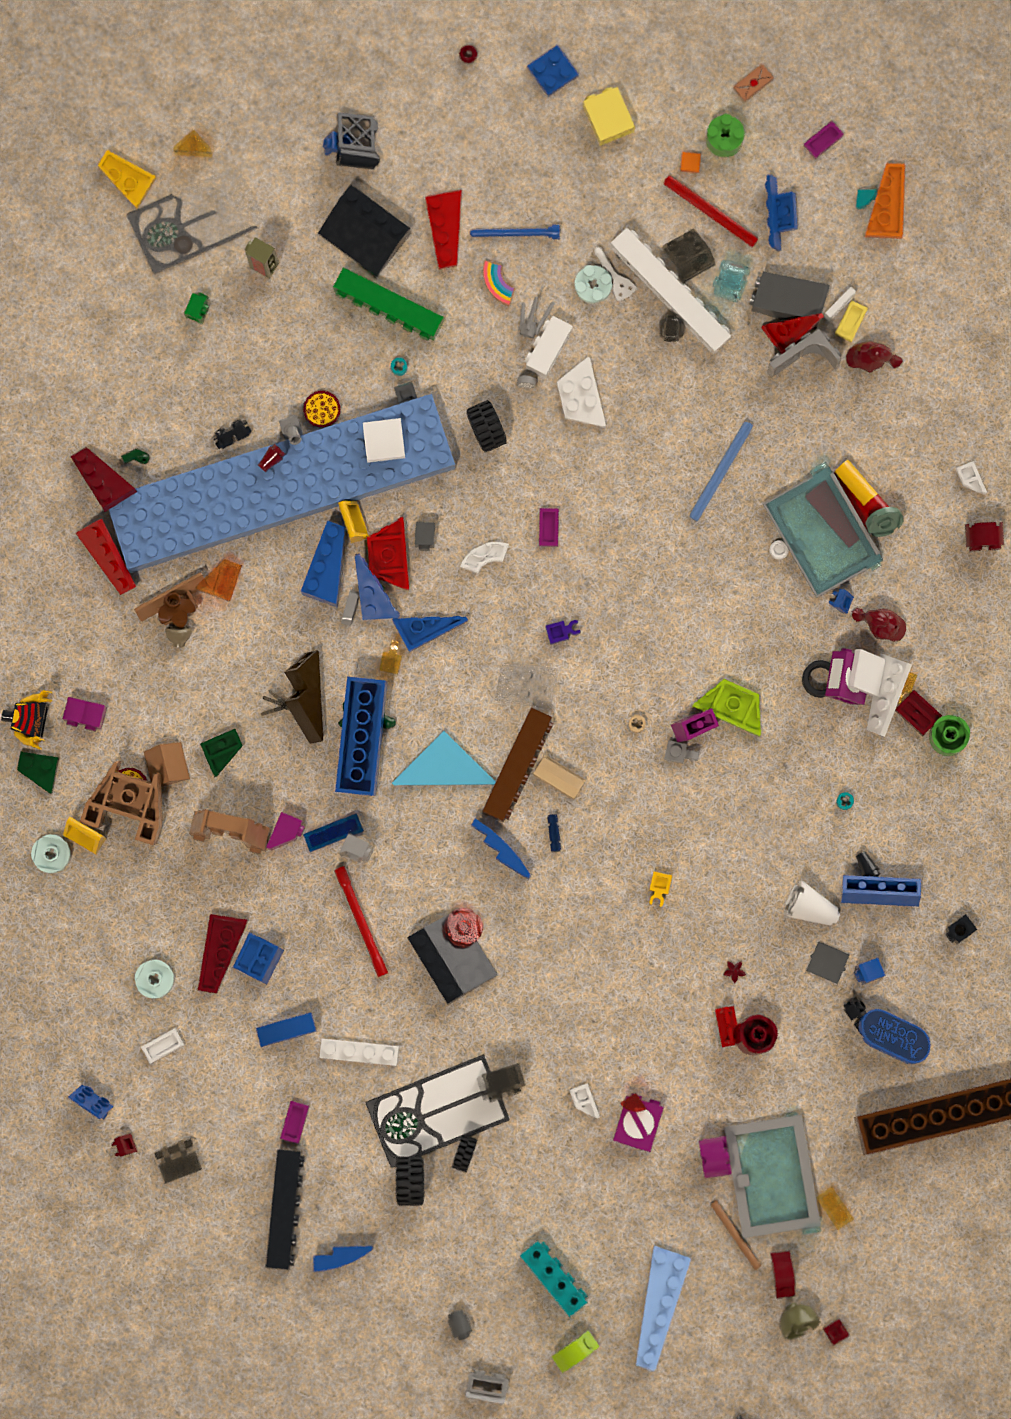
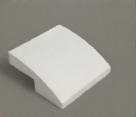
M401 418L363 423L367 463L405 458Z

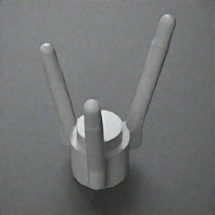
M538 297L534 298L529 319L525 320V323V303L522 302L520 325L518 328L520 330L519 334L531 339L538 335L555 302H551L537 327L536 323L532 320Z

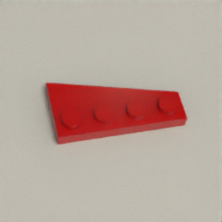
M462 190L425 197L439 270L457 266Z

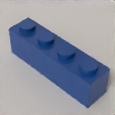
M843 875L841 903L919 907L921 879Z

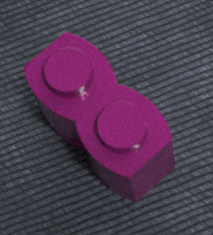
M68 697L62 719L67 721L66 725L77 727L78 724L84 725V729L96 732V729H102L107 707L102 704Z

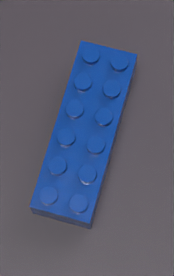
M347 677L335 792L376 796L388 682L386 680Z

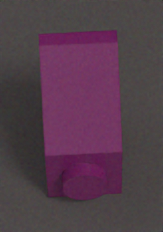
M712 708L670 724L677 742L688 741L719 726Z
M281 812L266 848L272 851L296 841L297 837H301L305 830L303 820Z

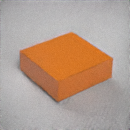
M682 152L680 171L699 173L701 153Z

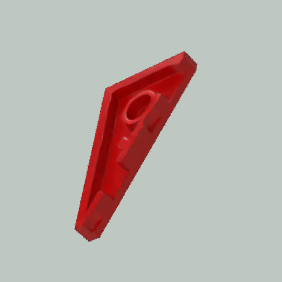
M818 313L767 323L761 328L782 355L786 352L785 349L792 343L797 344L802 336L824 318V315Z

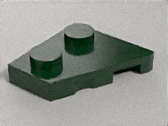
M236 729L200 743L214 778L220 774L243 746Z
M20 751L17 771L49 794H53L59 758Z

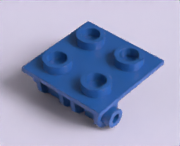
M81 1085L68 1096L69 1099L99 1120L101 1118L104 1120L108 1112L114 1107L108 1099L99 1097L88 1086Z

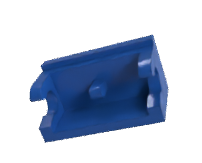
M262 939L245 974L267 985L284 950Z

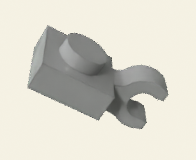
M668 740L664 760L683 764L684 758L698 761L699 752L686 750L687 744Z

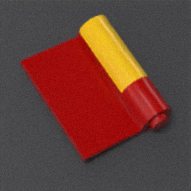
M849 460L845 461L834 471V475L865 528L866 521L872 513L889 507ZM823 481L804 497L848 548L859 541L857 534L826 481Z

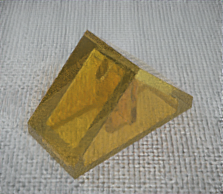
M192 130L173 148L175 155L212 157L213 155L211 148L195 130Z

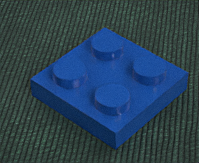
M558 45L527 65V69L548 97L579 76Z

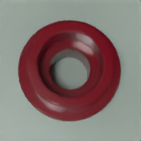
M465 45L460 49L459 57L462 62L470 64L477 59L478 53L474 46ZM470 52L472 56L466 57L465 53Z

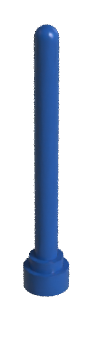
M560 224L540 229H473L470 231V236H548L552 240H560Z

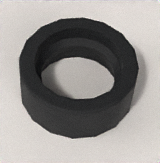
M824 660L814 661L804 670L802 684L810 695L818 698L826 697V689L817 690L813 688L810 684L809 676L816 668H824L829 671L830 662Z

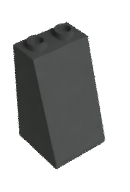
M763 271L762 276L757 277L755 287L758 288L757 293L752 294L749 305H752L751 311L781 320L822 313L830 285ZM818 323L812 329L817 330Z

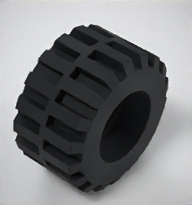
M486 400L467 409L466 414L481 449L485 453L507 444L505 432L490 401Z
M398 1156L396 1159V1202L398 1206H422L424 1203V1160L422 1156Z

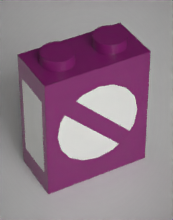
M841 648V651H833L825 696L850 705H865L866 693L849 687L855 653H852L851 649Z
M633 1093L630 1096L626 1095L613 1141L651 1152L664 1109L663 1106H660L661 1102L650 1099L649 1102L643 1101L642 1096Z

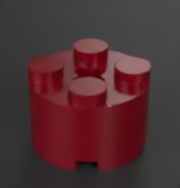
M996 522L974 523L972 527L969 524H965L966 548H969V552L981 551L982 547H988V551L1002 549L1004 545L1003 522H999L998 526H996Z
M760 1014L743 1019L734 1030V1038L737 1040L736 1045L746 1055L756 1056L770 1051L778 1038V1030L775 1023L770 1018ZM758 1033L759 1036L755 1038L753 1034Z

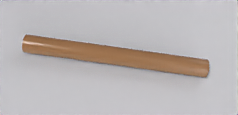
M717 1200L710 1204L754 1270L761 1267V1264Z

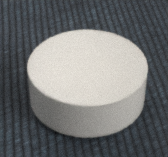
M778 540L771 544L769 552L772 558L782 560L788 555L789 549L785 542Z

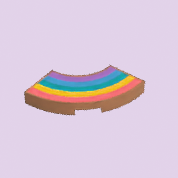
M484 260L483 278L488 291L498 302L510 307L515 288L508 285L503 279V266Z

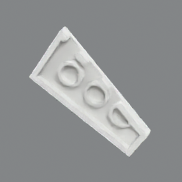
M880 653V657L885 659L879 696L872 697L867 730L885 737L912 664Z

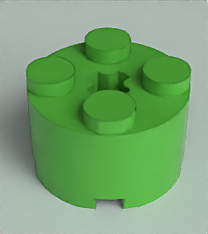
M724 114L713 119L708 126L706 134L708 149L719 157H731L737 154L743 145L745 134L742 123L730 114Z
M952 715L939 718L929 732V741L932 748L943 756H954L960 753L967 746L970 739L968 724L962 718ZM947 732L949 734L953 733L952 740L946 737Z

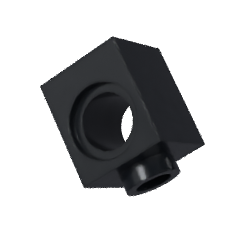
M965 914L946 928L947 933L945 935L951 943L959 944L978 929ZM957 925L964 928V935L959 936L956 934L955 927Z

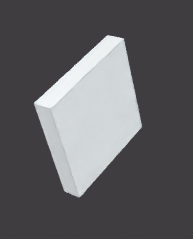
M855 649L849 687L872 696H879L885 659L862 649Z

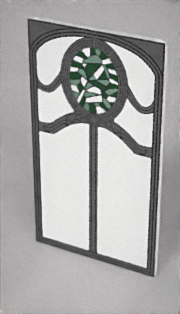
M484 1054L365 1102L391 1168L396 1167L398 1156H423L460 1141L463 1134L472 1136L510 1120Z

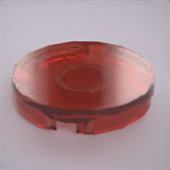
M462 907L455 909L448 915L445 921V931L452 942L460 946H469L481 937L483 923L479 915H476L473 910Z

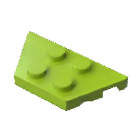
M723 679L702 698L693 703L692 708L701 712L712 708L717 719L758 737L761 735L758 693Z

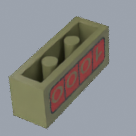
M255 237L253 241L248 242L245 248L249 266L254 271L270 279L279 264L275 248Z

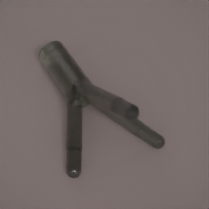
M269 690V693L277 700L266 696L262 697L263 700L277 704L280 707L261 712V716L284 709L289 710L285 701L272 690Z

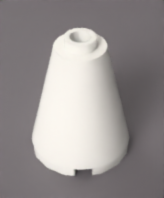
M799 880L798 883L800 885H794L786 901V905L789 904L788 910L784 909V915L789 918L829 926L833 923L836 924L840 917L838 908L808 884Z

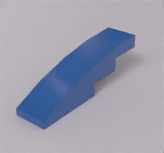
M475 818L471 827L486 835L484 844L499 852L496 860L529 880L531 874L510 846L493 830Z

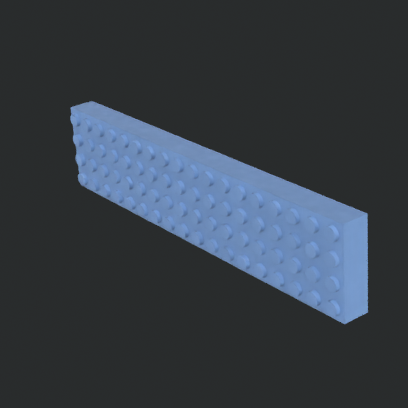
M432 394L301 435V442L297 445H292L289 439L276 443L286 455L282 461L274 465L267 472L263 471L258 466V463L270 446L135 488L137 493L109 509L128 571L133 573L338 507V503L341 501H357L456 469ZM401 418L405 458L367 463L363 423Z

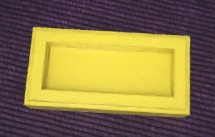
M851 300L835 335L852 343L868 308Z

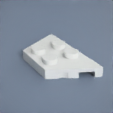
M587 357L557 381L564 416L567 420L605 428L606 423L590 357Z

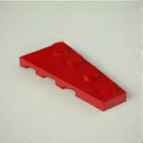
M102 519L76 532L78 538L120 595L136 587Z

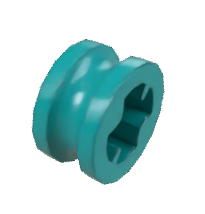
M395 358L391 362L392 373L397 376L404 375L408 369L407 362L403 358ZM399 362V364H404L402 366V371H399V369H397L396 371L394 369L396 367V363Z
M848 792L841 793L836 800L837 806L842 810L850 809L854 804L853 796ZM845 796L849 797L850 799L848 800V802L850 803V805L847 806L846 804L845 806H842V800L840 798H845Z

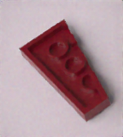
M87 447L70 456L104 512L137 493L130 483Z
M210 914L197 991L218 993L249 920Z

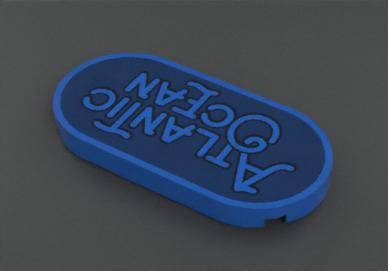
M882 1009L870 1010L861 1017L859 1032L862 1034L864 1042L870 1047L911 1065L920 1063L928 1057L931 1047L930 1040L926 1032L920 1027Z

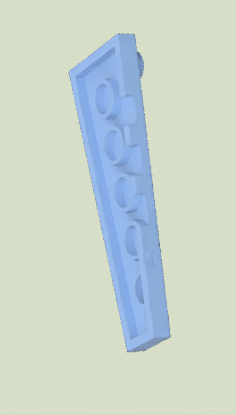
M654 1246L635 1365L655 1372L691 1261L689 1257Z

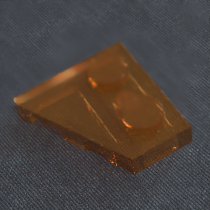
M223 559L195 587V590L228 602L231 601L242 565Z

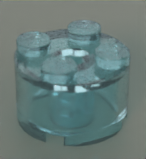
M722 260L719 268L721 271L719 277L716 276L713 282L714 294L717 297L738 303V299L742 298L748 281H746L745 275H749L750 267L730 260Z

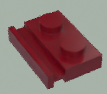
M915 690L895 709V712L922 736L942 717Z

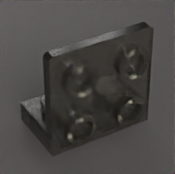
M695 229L662 246L663 251L676 266L683 283L716 265L711 249Z

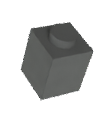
M416 522L415 547L419 548L420 551H430V548H434L435 523Z

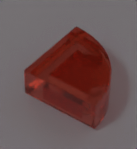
M637 1093L620 1102L624 1109L631 1112L646 1110Z

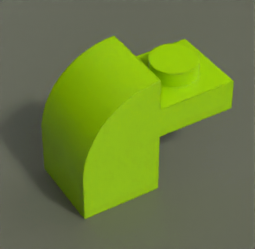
M588 1330L551 1357L563 1373L585 1359L600 1346Z

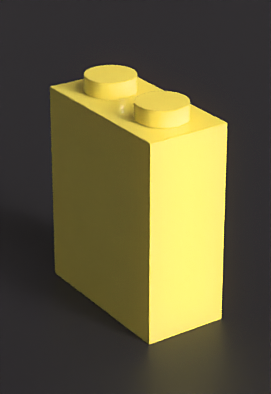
M609 87L603 90L601 94L587 96L583 101V108L600 146L635 132L634 123L618 87Z

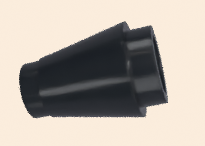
M866 851L856 856L862 876L878 877L881 874L879 872L880 868Z

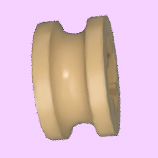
M640 715L632 716L628 723L629 729L634 733L642 732L646 725L645 719ZM634 719L642 721L643 725H640V729L632 727Z

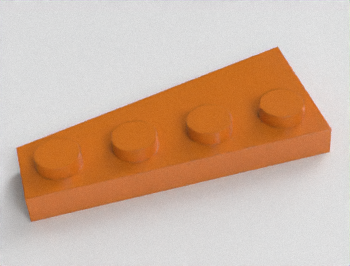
M886 163L865 237L903 238L905 164Z

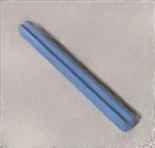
M745 421L691 511L689 516L695 521L700 519L753 428L751 423Z

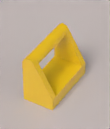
M339 502V509L351 544L367 539L369 535L358 502Z
M72 817L67 819L63 836L97 855L106 838Z

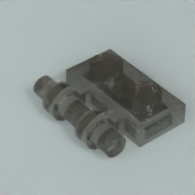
M191 1139L186 1141L180 1140L177 1142L178 1144L162 1147L160 1151L154 1153L157 1160L164 1157L166 1162L158 1165L165 1184L202 1170L196 1151L189 1154L187 1152V1148L194 1146ZM180 1151L182 1156L172 1160L170 1155Z

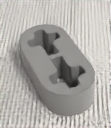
M350 590L341 624L352 625L360 597L359 591Z

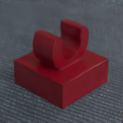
M131 1133L115 1138V1142L111 1144V1146L117 1147L118 1152L115 1153V1156L123 1157L138 1152Z
M840 1318L822 1328L832 1346L850 1336Z

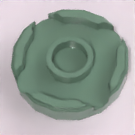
M885 507L875 511L868 517L866 528L869 534L872 533L875 537H884L894 533V529H899L904 522V517L898 508Z

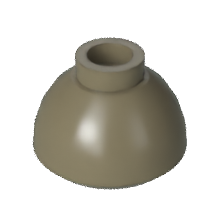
M171 625L165 629V633L169 641L173 643V647H184L185 642L191 636L192 628L187 625L183 628Z

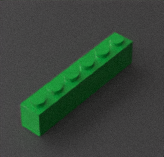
M344 267L333 285V290L336 292L335 295L344 300L348 298L352 300V304L355 306L368 308V311L373 315L379 316L381 314L386 317L385 320L389 323L395 324L397 322L403 325L402 328L410 333L415 331L419 333L420 338L429 341V339L434 341L444 323L443 316Z

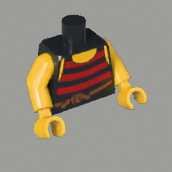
M43 690L40 693L21 699L19 703H15L14 711L3 710L1 720L11 722L10 729L14 732V736L24 745L32 746L39 750L42 749L39 747V743L41 741L45 742L42 738L49 706L44 702H52L51 699L47 698L48 694H52L51 691Z

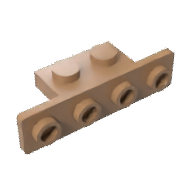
M198 573L166 592L157 595L148 602L141 604L134 610L142 622L157 614L159 608L164 605L165 596L172 592L178 593L184 599L191 600L197 609L198 605L191 594L206 587L208 584L202 573ZM172 600L170 602V604L175 605L177 603L175 600Z

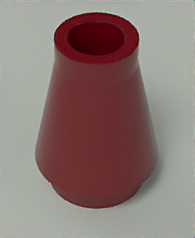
M274 444L268 448L258 466L267 472L274 465L282 461L286 454Z

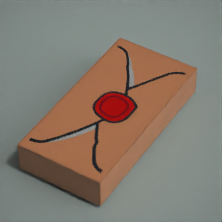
M761 64L733 86V89L746 102L774 80V77Z

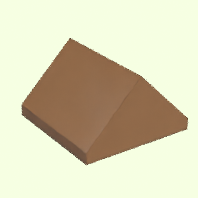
M181 742L160 744L144 751L151 782L156 773H161V787L190 779Z

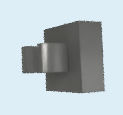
M412 381L394 387L399 404L417 398Z

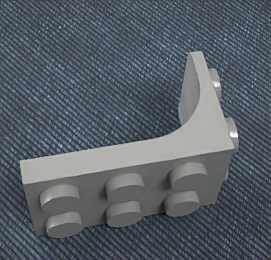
M818 329L812 334L810 332L806 333L801 337L802 341L798 344L792 343L785 349L786 352L782 355L778 353L770 359L767 373L772 378L802 356L810 353L824 356L833 368L837 369L841 361V353L836 347L833 348L831 346L828 335Z

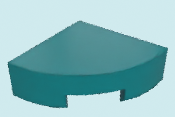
M876 189L858 190L856 208H866L876 198L878 191Z

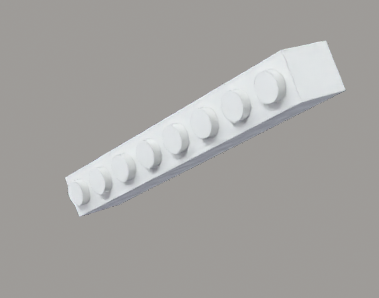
M626 228L610 243L612 251L620 257L678 319L683 320L682 323L714 355L730 340V330L725 325L721 326L716 321L717 317L711 311L708 312L704 308V303L699 298L695 299L690 294L691 290L685 284L682 285L678 281V276L673 271L669 272L664 267L665 263L659 257L656 258L652 254V249L647 244L643 245L638 240L639 236L635 231H630Z

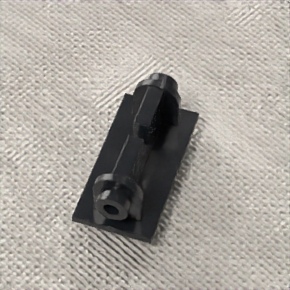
M238 419L232 422V426L226 430L223 427L214 432L215 435L212 438L214 441L218 440L215 443L218 450L234 444L231 438L234 435L237 441L250 436L249 434L252 431L249 425L245 427L248 424L246 420Z
M855 997L843 1006L851 1021L855 1018L859 1019L854 1024L859 1031L860 1019L867 1012L863 1001Z

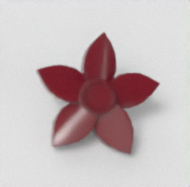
M727 961V967L730 970H726L723 975L731 976L735 984L738 976L746 975L743 970H739L742 967V961L737 962L735 966L732 962Z

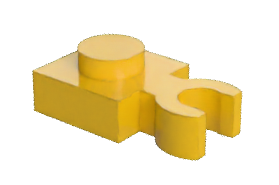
M653 871L649 891H653L654 895L650 897V905L657 898L660 900L659 907L663 906L664 899L662 894L668 895L672 875Z

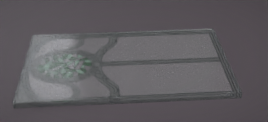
M239 165L126 214L154 274L267 225Z

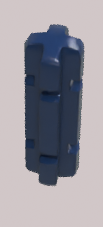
M551 814L547 816L548 824L550 825L548 826L551 842L550 848L551 852L561 851V843H559L557 814Z

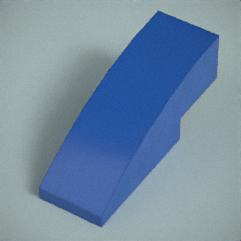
M311 1012L256 1028L261 1047L317 1032Z
M373 1246L333 1247V1255L313 1256L314 1272L331 1270L350 1264L372 1251Z

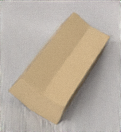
M546 755L533 773L534 776L573 800L586 782L584 778Z

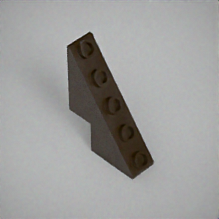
M318 650L304 653L284 672L295 690L285 701V704L310 744L323 741L320 658Z

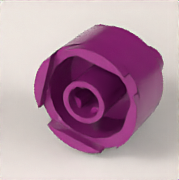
M726 1136L698 1140L704 1178L732 1175L731 1166L728 1163L730 1162L728 1149H724L727 1148Z

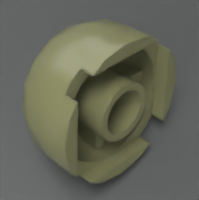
M792 1303L786 1306V1311L782 1313L779 1326L784 1338L793 1340L805 1335L803 1332L810 1327L813 1330L820 1325V1320L815 1311L808 1305Z

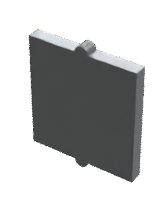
M818 941L814 953L810 955L811 960L806 971L838 984L842 972L846 970L845 965L849 954Z

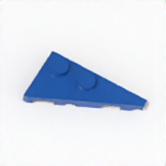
M356 554L355 564L362 620L399 618L400 613L398 610H395L389 596L383 591L382 585L367 567L368 564L360 554Z
M461 616L393 618L392 621L408 651L411 652L468 622V619Z

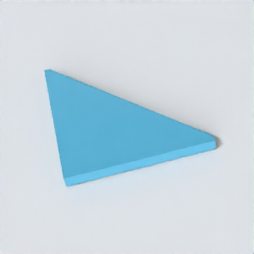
M445 731L392 782L394 786L495 785L496 783Z

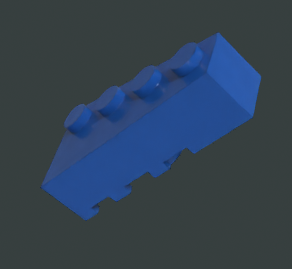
M330 521L326 522L301 589L303 596L337 608L346 539V528Z

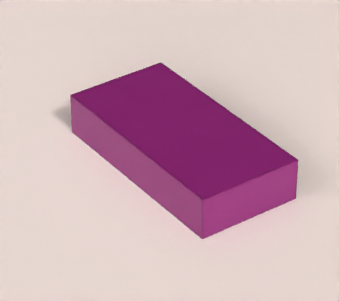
M831 121L807 140L803 146L816 159L840 140L844 134Z
M540 508L539 547H558L559 508Z
M290 1101L280 1139L300 1143L310 1106Z

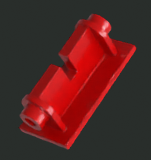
M734 1006L715 1009L722 1048L736 1045L737 1040L734 1038V1030L737 1026Z

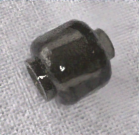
M667 314L666 318L659 321V337L664 339V342H679V339L683 337V320L677 318L676 314Z

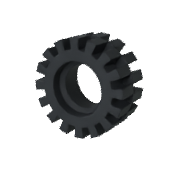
M462 1135L451 1168L467 1173L478 1139Z

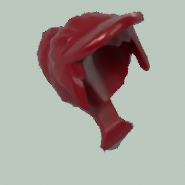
M873 341L855 344L848 349L846 354V362L849 367L860 368L869 373L882 368L884 363L887 362L893 368L900 367L901 363H903L902 358L893 355L890 348Z
M856 608L852 611V618L856 622L865 621L871 633L877 639L895 642L900 641L905 636L907 630L905 621L891 610L883 608L869 610L864 613L863 609Z

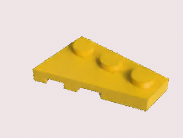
M106 150L98 164V168L129 202L138 209L156 177L109 150Z

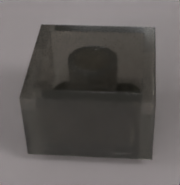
M519 1063L482 1074L477 1078L483 1101L489 1100L490 1103L501 1100L505 1094L508 1097L517 1095L526 1086Z

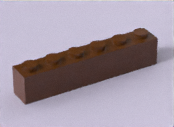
M531 707L482 810L483 814L503 823L505 819L509 820L513 809H511L513 801L517 803L521 795L519 791L521 784L525 785L529 778L527 774L529 767L533 768L538 759L535 757L537 750L541 751L546 742L543 739L546 732L550 733L554 725L551 722V716Z

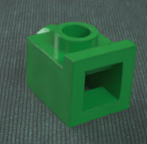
M192 293L184 311L185 317L203 324L204 319L202 316H206L209 310V305H207L209 297L203 293H198V295Z

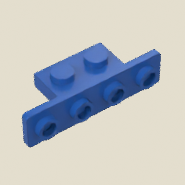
M769 174L766 175L767 181H765V189L768 195L766 206L769 211L767 224L770 228L768 242L771 248L781 251V233L798 230L796 193L792 191L778 194L777 178Z

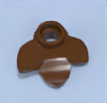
M172 592L165 596L164 605L158 611V618L161 624L171 621L175 626L183 628L187 624V614L194 613L196 608L191 600L184 599L178 593ZM172 600L177 602L175 605L170 604Z

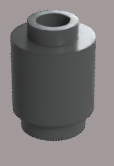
M459 1310L449 1314L448 1323L453 1337L458 1338L459 1341L470 1337L469 1333L472 1332V1328L466 1313L464 1314L463 1310Z

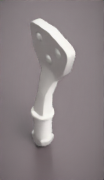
M596 247L594 254L613 279V292L616 300L621 301L628 298L636 291V285L629 279L619 276L613 270L610 260L607 259L603 250L600 247Z

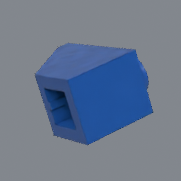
M879 958L857 965L855 967L856 970L853 972L856 981L861 982L862 985L886 976Z

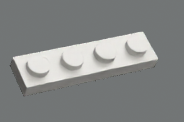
M321 1038L319 1058L397 1066L399 1046Z

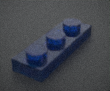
M356 813L307 832L303 836L311 853L346 839L348 833L354 836L364 832Z

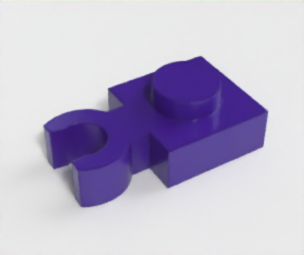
M572 620L566 626L564 621L546 625L545 628L550 645L569 640L568 634L579 635L581 633L580 630L574 631L572 629L573 625L578 624V620Z

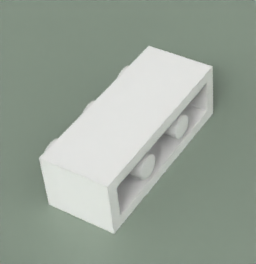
M552 316L551 320H546L542 328L544 330L542 336H538L534 342V351L532 353L529 352L524 361L526 362V369L545 379L573 331L572 325Z

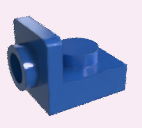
M332 131L324 138L323 148L325 155L329 156L332 152L337 153V132ZM347 135L342 137V144H351L353 142Z

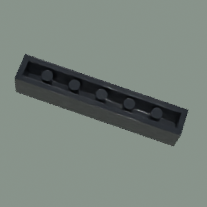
M277 1149L265 1268L290 1270V1266H294L295 1254H292V1246H296L297 1243L294 1226L298 1227L299 1223L296 1207H300L301 1203L298 1187H302L303 1175H300V1167L304 1168L305 1156H301V1151Z

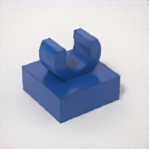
M839 589V592H832L836 596L835 602L829 601V604L839 612L848 614L854 596L843 589Z

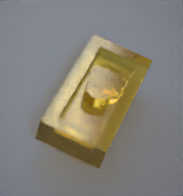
M832 1186L816 1196V1199L837 1230L854 1220Z

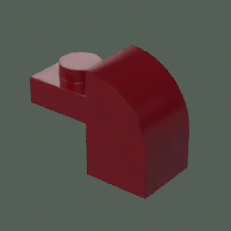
M790 1251L770 1253L776 1299L796 1296L795 1276Z

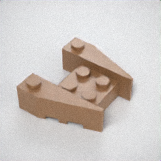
M116 761L86 802L80 823L100 828L103 826L106 812L109 811L140 821L135 840L155 845L158 842L163 825L161 773L154 774L152 782L119 773L122 761Z
M203 809L202 811H194L189 834L193 836V840L204 842L205 839L210 840L211 832L217 836L229 834L230 838L241 840L247 848H250L249 852L261 854V851L266 852L271 829L260 823L254 824L255 821L249 818L245 819Z

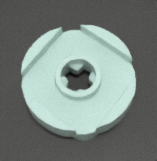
M587 265L578 272L575 278V291L580 299L587 303H596L605 300L612 290V279L604 268ZM596 280V284L599 286L591 289L588 282Z
M50 834L43 836L34 843L31 857L39 870L53 874L62 871L68 865L71 851L65 840L57 835ZM51 849H54V853H56V856L52 859H49V856L46 855V852H50Z
M151 960L141 964L135 973L137 989L142 995L151 999L162 998L167 995L174 984V974L171 968L160 960ZM155 974H158V979L160 981L158 983L155 982L154 985H152V980L149 979L150 976H155Z

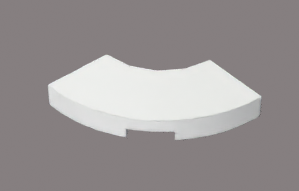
M489 542L474 548L464 558L460 568L478 574L481 568L488 563H502L509 544Z

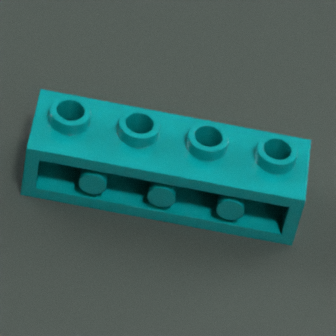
M537 1241L523 1252L520 1257L570 1318L588 1303L586 1301L588 1296L582 1288L577 1289L574 1286L575 1279L569 1272L565 1274L561 1270L563 1265L558 1258H552L548 1252L551 1250L543 1241L540 1244Z

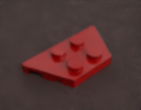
M400 517L394 523L383 527L377 533L367 537L369 570L377 579L404 590H409L404 517Z

